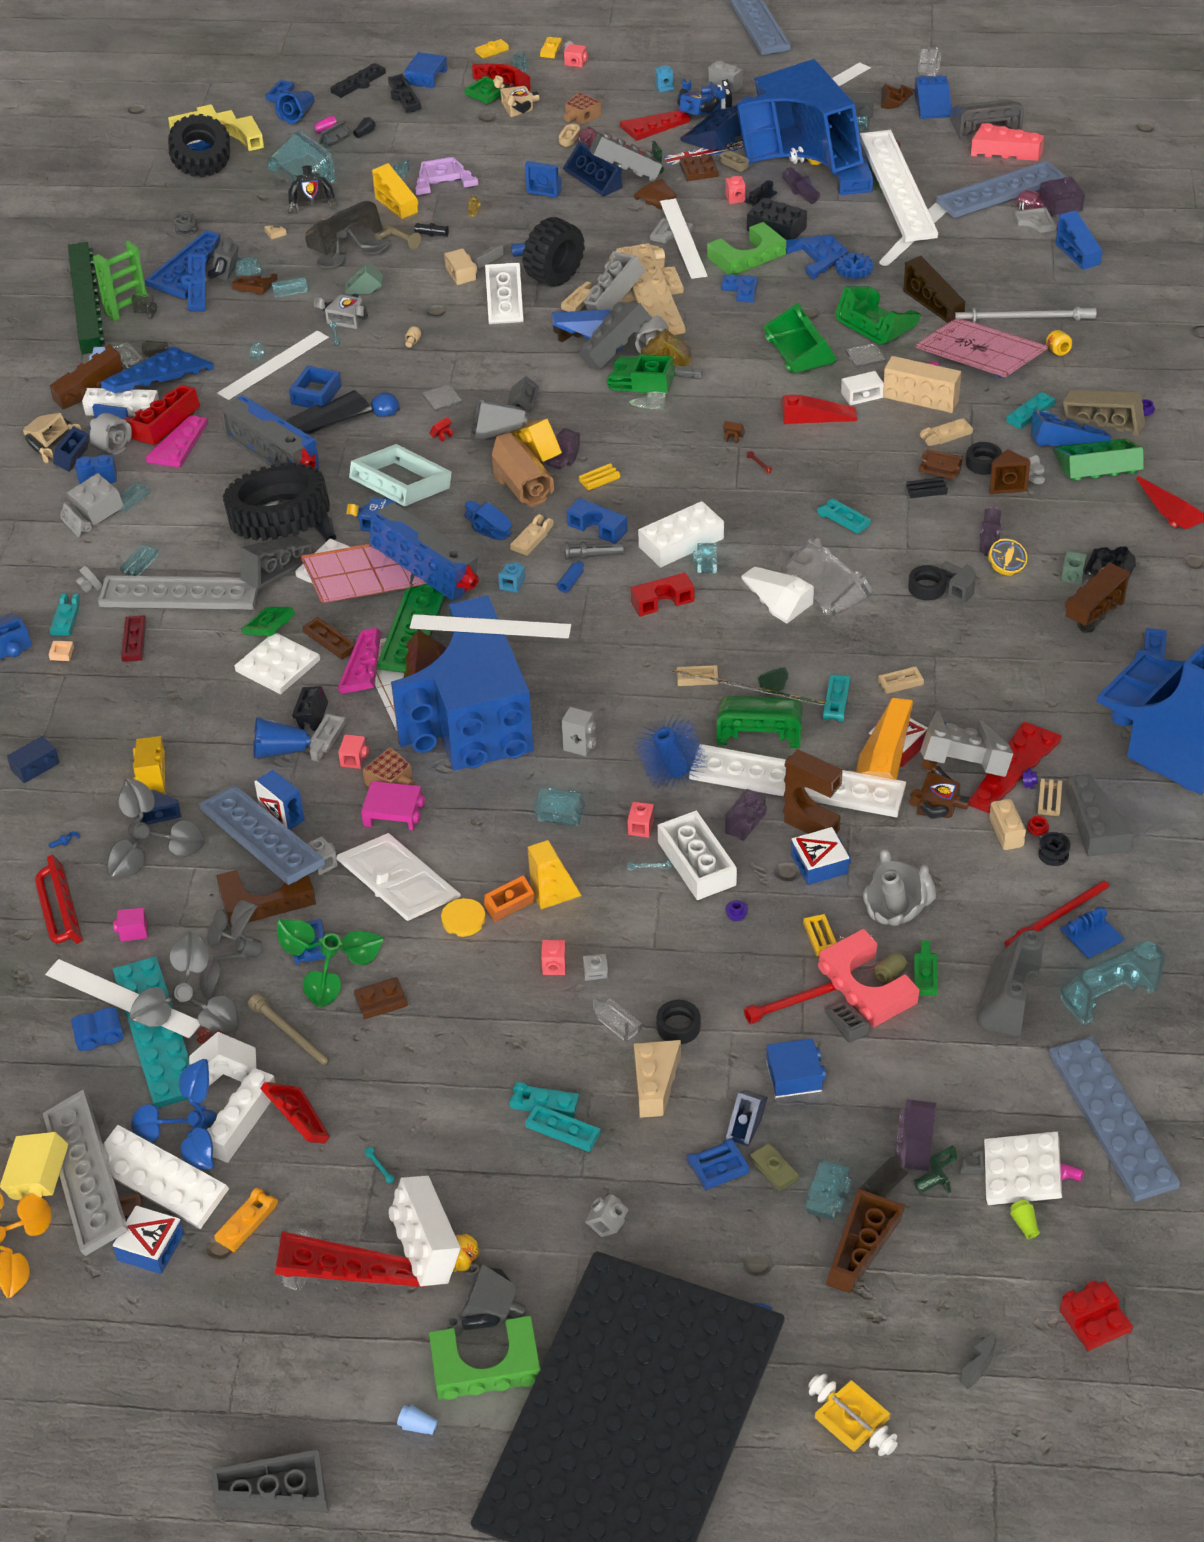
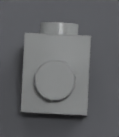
M606 954L583 956L585 981L607 978Z

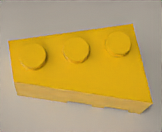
M548 419L529 421L526 423V426H522V429L511 432L523 441L537 459L542 462L562 453Z

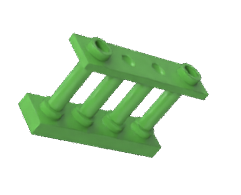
M130 241L125 242L127 251L108 260L100 254L93 256L104 313L113 321L120 319L119 309L136 301H139L144 306L149 305L148 293L145 289L139 258L140 251ZM129 258L130 266L110 274L112 265ZM132 273L133 280L113 288L114 280ZM134 287L135 295L116 303L115 297L118 294Z

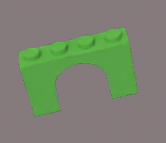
M761 222L749 227V242L756 248L739 250L733 248L720 238L707 243V258L727 275H736L786 255V240L767 224Z
M531 1316L505 1320L509 1343L508 1353L499 1364L487 1369L473 1368L462 1361L457 1350L454 1328L429 1332L438 1400H451L465 1395H480L483 1392L495 1390L505 1391L519 1386H533L540 1371Z

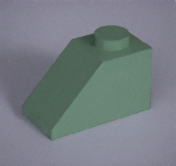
M367 262L346 282L344 293L371 294L375 289L378 290L382 286L383 274Z

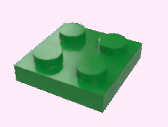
M484 76L466 87L464 92L465 95L489 104L501 96V87L496 88L493 79Z
M265 607L245 624L241 630L244 635L269 637L274 635L279 627L287 624L295 612L292 607Z

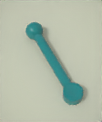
M372 1147L366 1148V1157L374 1161L386 1177L385 1181L388 1184L393 1183L395 1177L389 1174L375 1156L374 1149Z

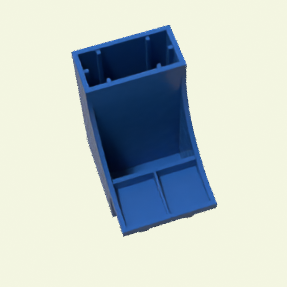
M815 59L754 78L757 97H745L741 102L736 103L746 158L749 159V164L766 159L791 157V149L795 148V150H798L799 146L803 148L804 152L798 151L797 157L823 163L832 173L864 163L855 104Z
M488 595L449 604L450 617L499 620ZM452 631V640L449 646L435 662L411 676L391 681L400 747L412 744L416 752L425 753L432 750L437 744L436 738L441 737L453 771L467 767L477 768L484 763L504 758H518L525 753L534 751L529 690L505 634Z
M1204 644L1187 661L1169 660L1143 650L1097 696V702L1112 709L1111 719L1114 723L1121 726L1133 724L1128 758L1144 765L1150 771L1157 772L1181 784L1183 788L1202 795L1204 793Z

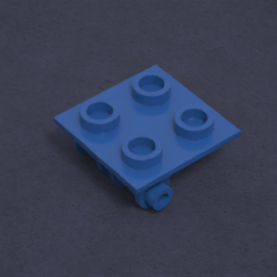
M1097 907L1091 913L1087 912L1084 915H1080L1078 919L1070 920L1067 925L1060 928L1088 959L1125 940L1105 919L1107 911L1104 907Z

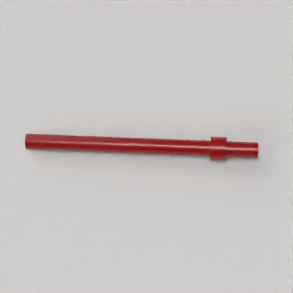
M1103 880L1029 927L1021 928L1016 932V935L1004 942L1005 946L1008 947L1024 931H1040L1109 888V884Z

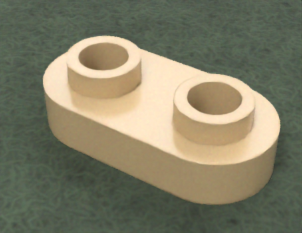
M577 124L566 125L559 134V144L564 147L573 145L580 135V126Z

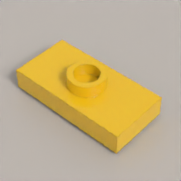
M547 37L540 51V57L555 58L562 44V38Z
M502 39L476 47L475 52L485 59L508 51L509 45Z

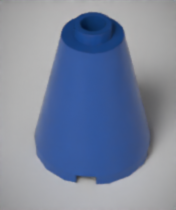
M310 91L284 92L276 98L275 110L282 121L285 120L288 124L296 123L313 105L314 96Z
M256 717L253 747L254 758L260 759L301 752L310 746V734H307L306 730L262 717Z

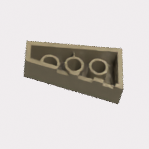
M1070 390L1063 401L1066 418L1085 423L1091 421L1101 427H1114L1116 431L1124 432V430L1130 431L1132 435L1136 436L1140 435L1145 425L1141 393Z

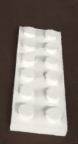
M119 1125L115 1127L103 1144L113 1180L136 1193H140L144 1198L199 1229L202 1228L229 1190L226 1184Z

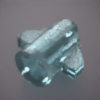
M521 51L512 57V62H514V67L526 72L528 68L526 54L524 51Z

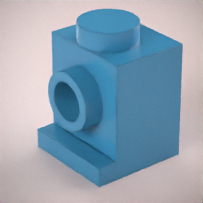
M670 66L655 68V85L659 92L674 90L673 71Z
M518 562L506 563L502 572L498 574L499 589L518 593L525 580V566Z

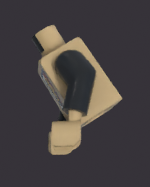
M498 75L493 80L496 88L501 87V103L510 117L532 111L533 102L539 101L537 91L530 93L526 86L510 87L506 83L503 84L504 79Z
M61 413L37 417L28 426L24 427L23 432L27 443L37 453L42 454L43 462L49 463L48 457L54 459L51 449H44V447H48L67 429L71 430L74 426L81 430V426L79 424L71 425V422L63 418Z

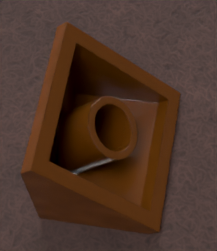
M1009 449L1003 452L992 462L989 493L1027 492L1030 459Z

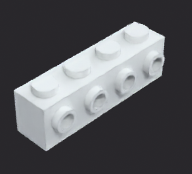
M87 388L82 402L85 415L94 416L92 408L94 404L127 408L129 417H134V412L139 409L142 411L150 407V403L159 400L157 390L131 389L113 393L103 388Z
M253 1068L249 1075L243 1078L239 1089L231 1095L226 1107L218 1113L216 1121L211 1128L207 1129L212 1138V1155L214 1158L226 1163L230 1161L270 1104L271 1100L260 1088L264 1082L275 1083L274 1075Z

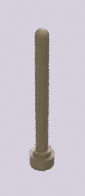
M256 993L249 999L248 1007L255 1013H263L320 1064L326 1065L328 1063L327 1056L269 1007L268 999L264 995Z

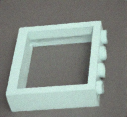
M395 444L352 460L349 478L403 506H407L449 489L452 472ZM396 463L425 479L406 485L377 469Z

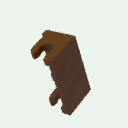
M928 448L921 457L923 462L919 466L920 472L954 480L960 475L963 456Z

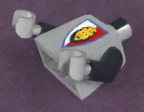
M353 294L352 296L339 295L330 303H326L323 298L315 297L314 307H319L326 312L327 324L357 329L361 319L366 320L368 318L367 309L358 294Z

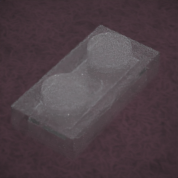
M128 342L115 346V350L120 354L122 364L127 369L143 362V358Z

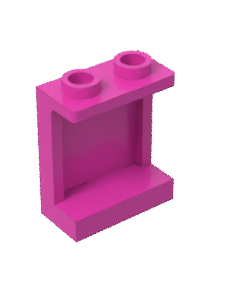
M371 781L361 811L363 826L372 827L374 819L407 822L409 830L414 831L415 824L420 821V808H424L425 795H422L421 786Z

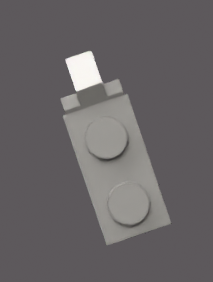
M326 714L310 739L311 760L319 762L323 757V753L329 752L347 724L345 717Z

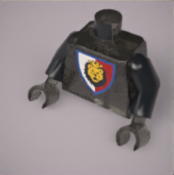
M303 166V175L296 176V180L292 182L288 191L290 204L288 213H291L290 208H295L297 214L298 206L328 202L330 209H332V202H335L338 207V202L334 199L335 194L332 185L325 177H320L319 173H313L312 166Z

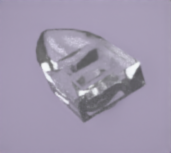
M648 392L647 396L635 398L629 401V404L643 409L664 410L666 393Z

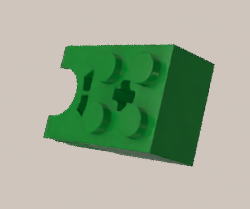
M638 354V357H618L613 364L614 371L608 375L606 382L608 387L614 391L668 393L675 375L674 357Z

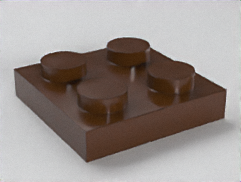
M711 154L695 157L688 156L680 159V166L687 181L718 177V169Z

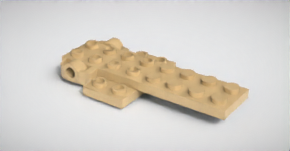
M647 243L616 249V252L637 256L645 269L640 279L632 286L621 302L636 301V303L642 304L650 316H661L669 326L670 336L685 333V325L672 298L673 294L683 293V285L674 266L665 268L663 248Z

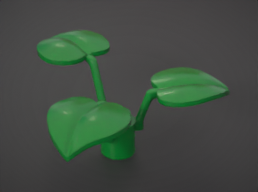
M279 919L277 924L279 944L288 954L299 956L304 953L305 948L313 949L321 945L320 951L326 956L323 973L312 971L303 980V991L316 1007H324L331 1004L340 993V978L336 974H327L330 958L334 957L339 949L342 953H347L349 961L353 964L367 965L376 958L384 940L383 937L371 932L352 931L343 937L342 942L336 934L329 933L323 939L320 938L319 941L313 943L315 932L310 924L301 920Z

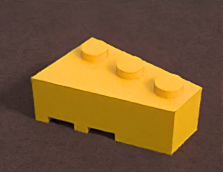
M389 163L372 170L375 198L401 219L418 213V199Z
M162 736L136 739V747L133 748V769L135 774L133 779L142 782L150 790L166 794L165 750Z
M549 840L528 846L530 884L540 909L582 896Z

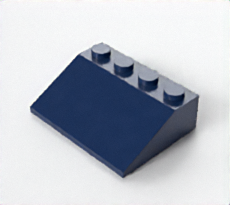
M737 106L714 111L680 138L681 141L708 150L718 149L720 151L725 149L727 144L736 140L735 137L742 135Z

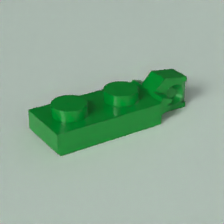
M921 940L920 952L914 953V984L919 988V995L937 996L938 994L937 954L930 953V941Z

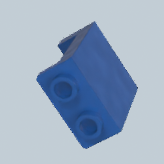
M418 52L404 70L405 79L408 84L434 88L437 74L439 72L446 73L447 71L446 56Z
M863 157L864 163L833 173L839 181L840 195L872 192L873 176L865 157Z

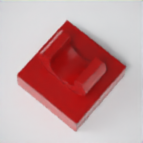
M446 417L434 424L429 432L434 439L438 436L440 441L443 442L446 439L443 433L452 437L453 431L449 428L452 423L451 420Z

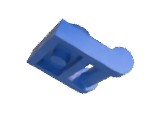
M732 1138L723 1141V1144L695 1154L693 1152L686 1155L690 1168L694 1170L705 1191L749 1173V1166ZM726 1152L728 1153V1154H725V1155H723V1156H720V1157H718V1158L712 1159V1160H710V1161H707V1162L701 1164V1162H703V1161H706V1160H708V1159L714 1158V1157L719 1156V1155H721V1154H724V1153H726Z

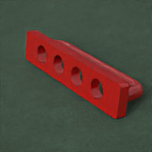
M51 854L47 857L48 866L42 868L35 877V884L48 935L54 943H63L72 939L78 944L83 939L64 867ZM49 874L52 877L65 927V932L59 935L57 934L44 883L45 877Z

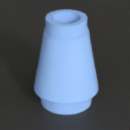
M412 1404L411 1406H403L397 1421V1425L401 1426L402 1430L430 1435L434 1434L438 1424L437 1419H434Z

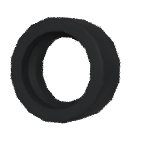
M990 442L974 443L968 447L966 466L976 474L989 475L991 474L992 462L1002 454V450ZM978 456H987V457H990V458H992V459H991V460H979V459H977V458H975V457H978Z
M918 566L909 574V592L921 600L938 599L946 590V574L936 566ZM932 580L937 584L925 586L919 584L918 581Z
M679 999L663 1004L656 1016L658 1034L665 1041L681 1040V1044L694 1040L698 1036L701 1027V1016L698 1008L686 1000ZM681 1015L690 1018L692 1023L685 1028L676 1029L666 1025L665 1021L672 1016Z

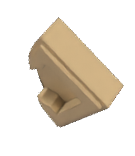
M273 225L264 227L265 232L271 239L287 235L286 229L281 226L280 228H273Z

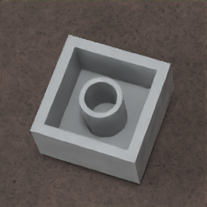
M98 473L67 492L72 506L76 507L83 515V518L89 521L92 526H95L124 507L118 490Z

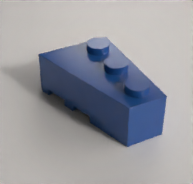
M1077 210L1059 215L1056 245L1083 270L1100 265L1102 249Z

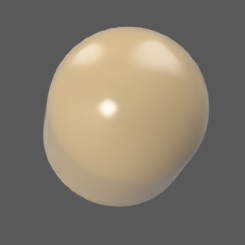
M410 327L405 336V345L407 347H412L413 344L419 341L421 330L418 327Z

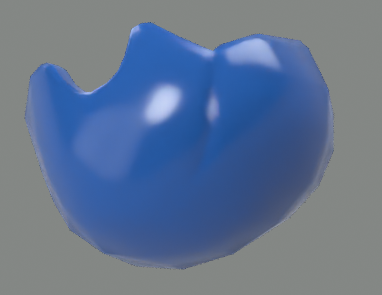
M382 392L372 400L371 407L373 413L379 417L394 416L396 410H400L397 398L391 393Z

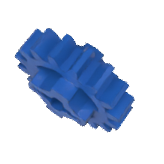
M849 252L848 255L842 254V257H838V261H836L837 273H840V276L845 275L846 279L851 277L852 280L857 278L860 280L862 276L867 278V274L871 275L873 271V260L869 259V256H864V253L860 255L857 252L853 254Z

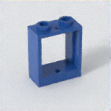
M307 365L289 389L291 404L311 408L315 405L323 406L329 403L342 387L340 372ZM310 382L325 385L320 392L306 389Z

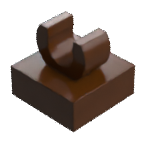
M724 422L725 441L728 442L730 436H735L734 442L737 444L739 437H744L745 429L743 424Z

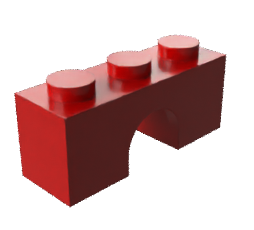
M686 572L631 587V603L638 615L644 616L658 612V600L670 599L676 606L694 602V585Z

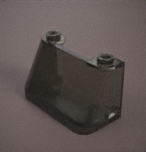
M366 200L321 219L306 232L305 240L307 247L328 255L333 252V243L338 242L336 233L349 227H357L363 224L364 228H370L374 233L383 231L376 204Z

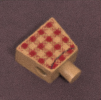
M580 92L565 104L566 113L564 114V119L568 123L575 121L579 124H585L602 116L601 102Z
M392 748L387 749L363 769L366 786H370L371 781L414 786L416 784L412 780L411 765Z

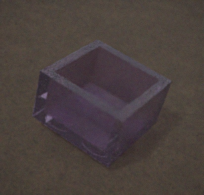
M1072 177L1041 182L1039 200L1052 217L1077 210V212L1083 211L1085 193Z
M907 1099L906 1109L901 1108L896 1157L900 1158V1168L929 1171L936 1103Z

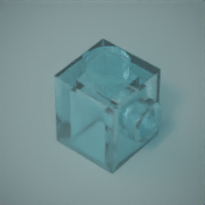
M237 258L235 267L237 277L239 275L262 274V265L258 263V258Z
M697 543V551L693 553V562L697 563V573H717V543Z

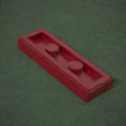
M144 615L125 617L121 653L122 662L142 661L146 629V617Z

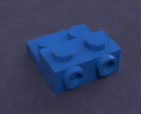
M533 161L525 163L527 192L557 198L562 191L561 177L558 176V166Z

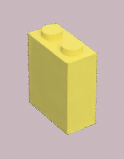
M56 1132L16 1136L0 1188L8 1194L9 1198L14 1200H20L29 1194H35L40 1198L53 1195L69 1144Z

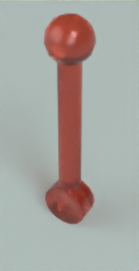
M753 451L747 452V458H752L765 469L766 473L772 472V468L766 466L755 457Z

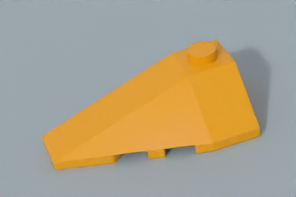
M891 699L859 755L856 773L897 780L913 700Z

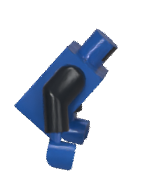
M684 78L682 80V89L677 97V104L679 105V110L695 115L711 114L720 102V99L726 97L725 88L721 91L720 87H717L715 89L716 96L710 97L690 92L691 80L685 83Z

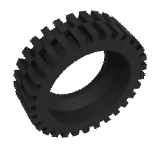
M281 463L277 467L276 464H273L271 468L266 469L264 466L260 468V471L252 470L250 475L245 473L242 475V479L237 478L234 480L235 483H230L229 488H226L223 494V501L231 530L240 537L244 535L245 539L252 537V540L256 541L259 538H262V541H267L271 537L272 540H275L279 536H283V538L288 537V534L298 535V531L305 532L308 530V526L313 528L316 526V522L320 523L323 520L322 517H326L327 512L330 510L329 497L322 472L318 471L317 468H312L310 465L305 467V464L301 463L296 466V463H290L289 466L286 463ZM279 499H292L277 505L262 506Z

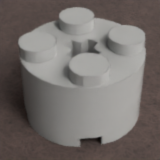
M651 316L652 319L648 323L644 321L640 325L641 330L637 334L634 333L636 349L640 354L664 355L671 345L669 326L661 316Z
M103 413L97 418H93L90 422L91 445L114 455L125 450L126 447L124 445L126 442H130L132 428L129 423L110 413Z

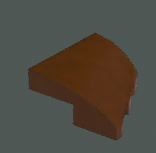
M884 84L881 108L894 109L901 106L914 93V89L904 85L897 89Z
M659 179L634 194V198L636 200L640 198L645 199L646 204L663 210L660 201L676 199V193L663 179Z

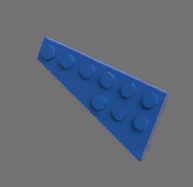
M209 230L204 231L146 278L145 285L186 300L188 290L181 286V278L184 275H188V254H205L206 266L211 257L210 255L213 253V249L217 247L221 240L220 234Z
M170 347L164 352L158 353L101 381V388L113 393H119L134 389V385L148 386L151 385V381L158 380L160 383L184 377V373L197 374L200 373V369L204 368L208 371L213 370V363L194 356L192 353L179 350L177 347Z

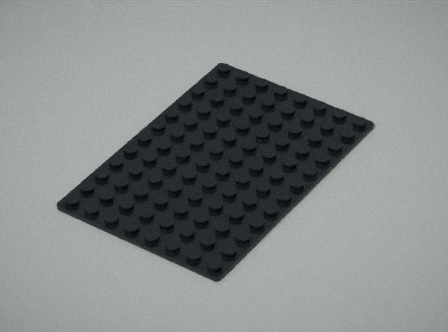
M594 1252L471 1520L472 1528L505 1542H697L784 1324V1315L602 1252Z

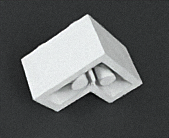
M217 1032L189 1056V1062L191 1065L201 1059L208 1060L209 1086L223 1074L242 1082L243 1078L249 1075L253 1068H256V1049L253 1046Z

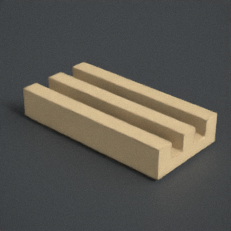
M717 665L677 667V670L718 678ZM677 673L678 686L718 684L715 681Z
M916 666L878 676L879 684L881 683L885 694L924 685V679Z
M1041 779L1038 814L1060 815L1062 781L1058 780V783H1054V780L1049 779V782ZM1044 788H1049L1047 810L1043 809ZM1053 789H1057L1055 811L1051 810Z

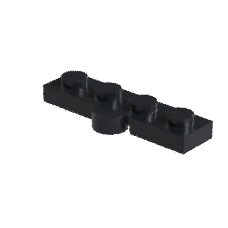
M376 63L371 64L367 68L330 87L331 93L342 98L358 88L366 89L370 86L369 82L386 74V69Z
M403 74L388 77V83L392 88L391 99L399 100L406 112L420 110L421 103Z

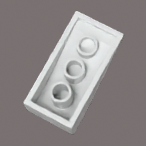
M520 264L485 265L489 324L523 322Z

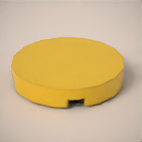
M462 898L448 903L443 908L441 920L443 928L448 933L464 937L479 932L482 925L485 924L486 916L484 908L479 902L473 899Z

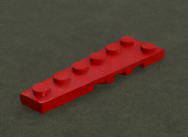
M1023 721L1008 743L1013 752V757L1006 777L988 773L970 798L969 806L989 813L991 803L1003 800L1006 794L1016 787V783L1021 778L1023 779V771L1036 767L1040 763V759L1044 755L1047 756L1061 742L1062 735Z
M283 1231L281 1233L274 1274L285 1277L299 1276L426 1287L420 1286L417 1277L413 1275L409 1258Z

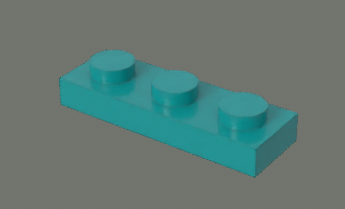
M1040 392L1007 415L1006 422L1021 430L1032 422L1034 409L1047 411L1055 405V398Z
M537 1104L525 1121L526 1128L591 1152L601 1135V1129Z

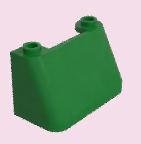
M845 286L835 313L839 322L878 344H888L917 326L921 314L914 310L897 313L882 309L878 306L880 293L871 286Z
M796 303L763 326L767 332L764 336L769 343L773 342L786 360L784 365L789 372L793 371L796 374L832 365L838 361L823 336L821 337L799 303Z
M725 696L720 701L717 715V745H727L728 739L732 736L733 738H738V731L780 733L779 740L787 739L790 743V748L800 749L802 703L793 698Z

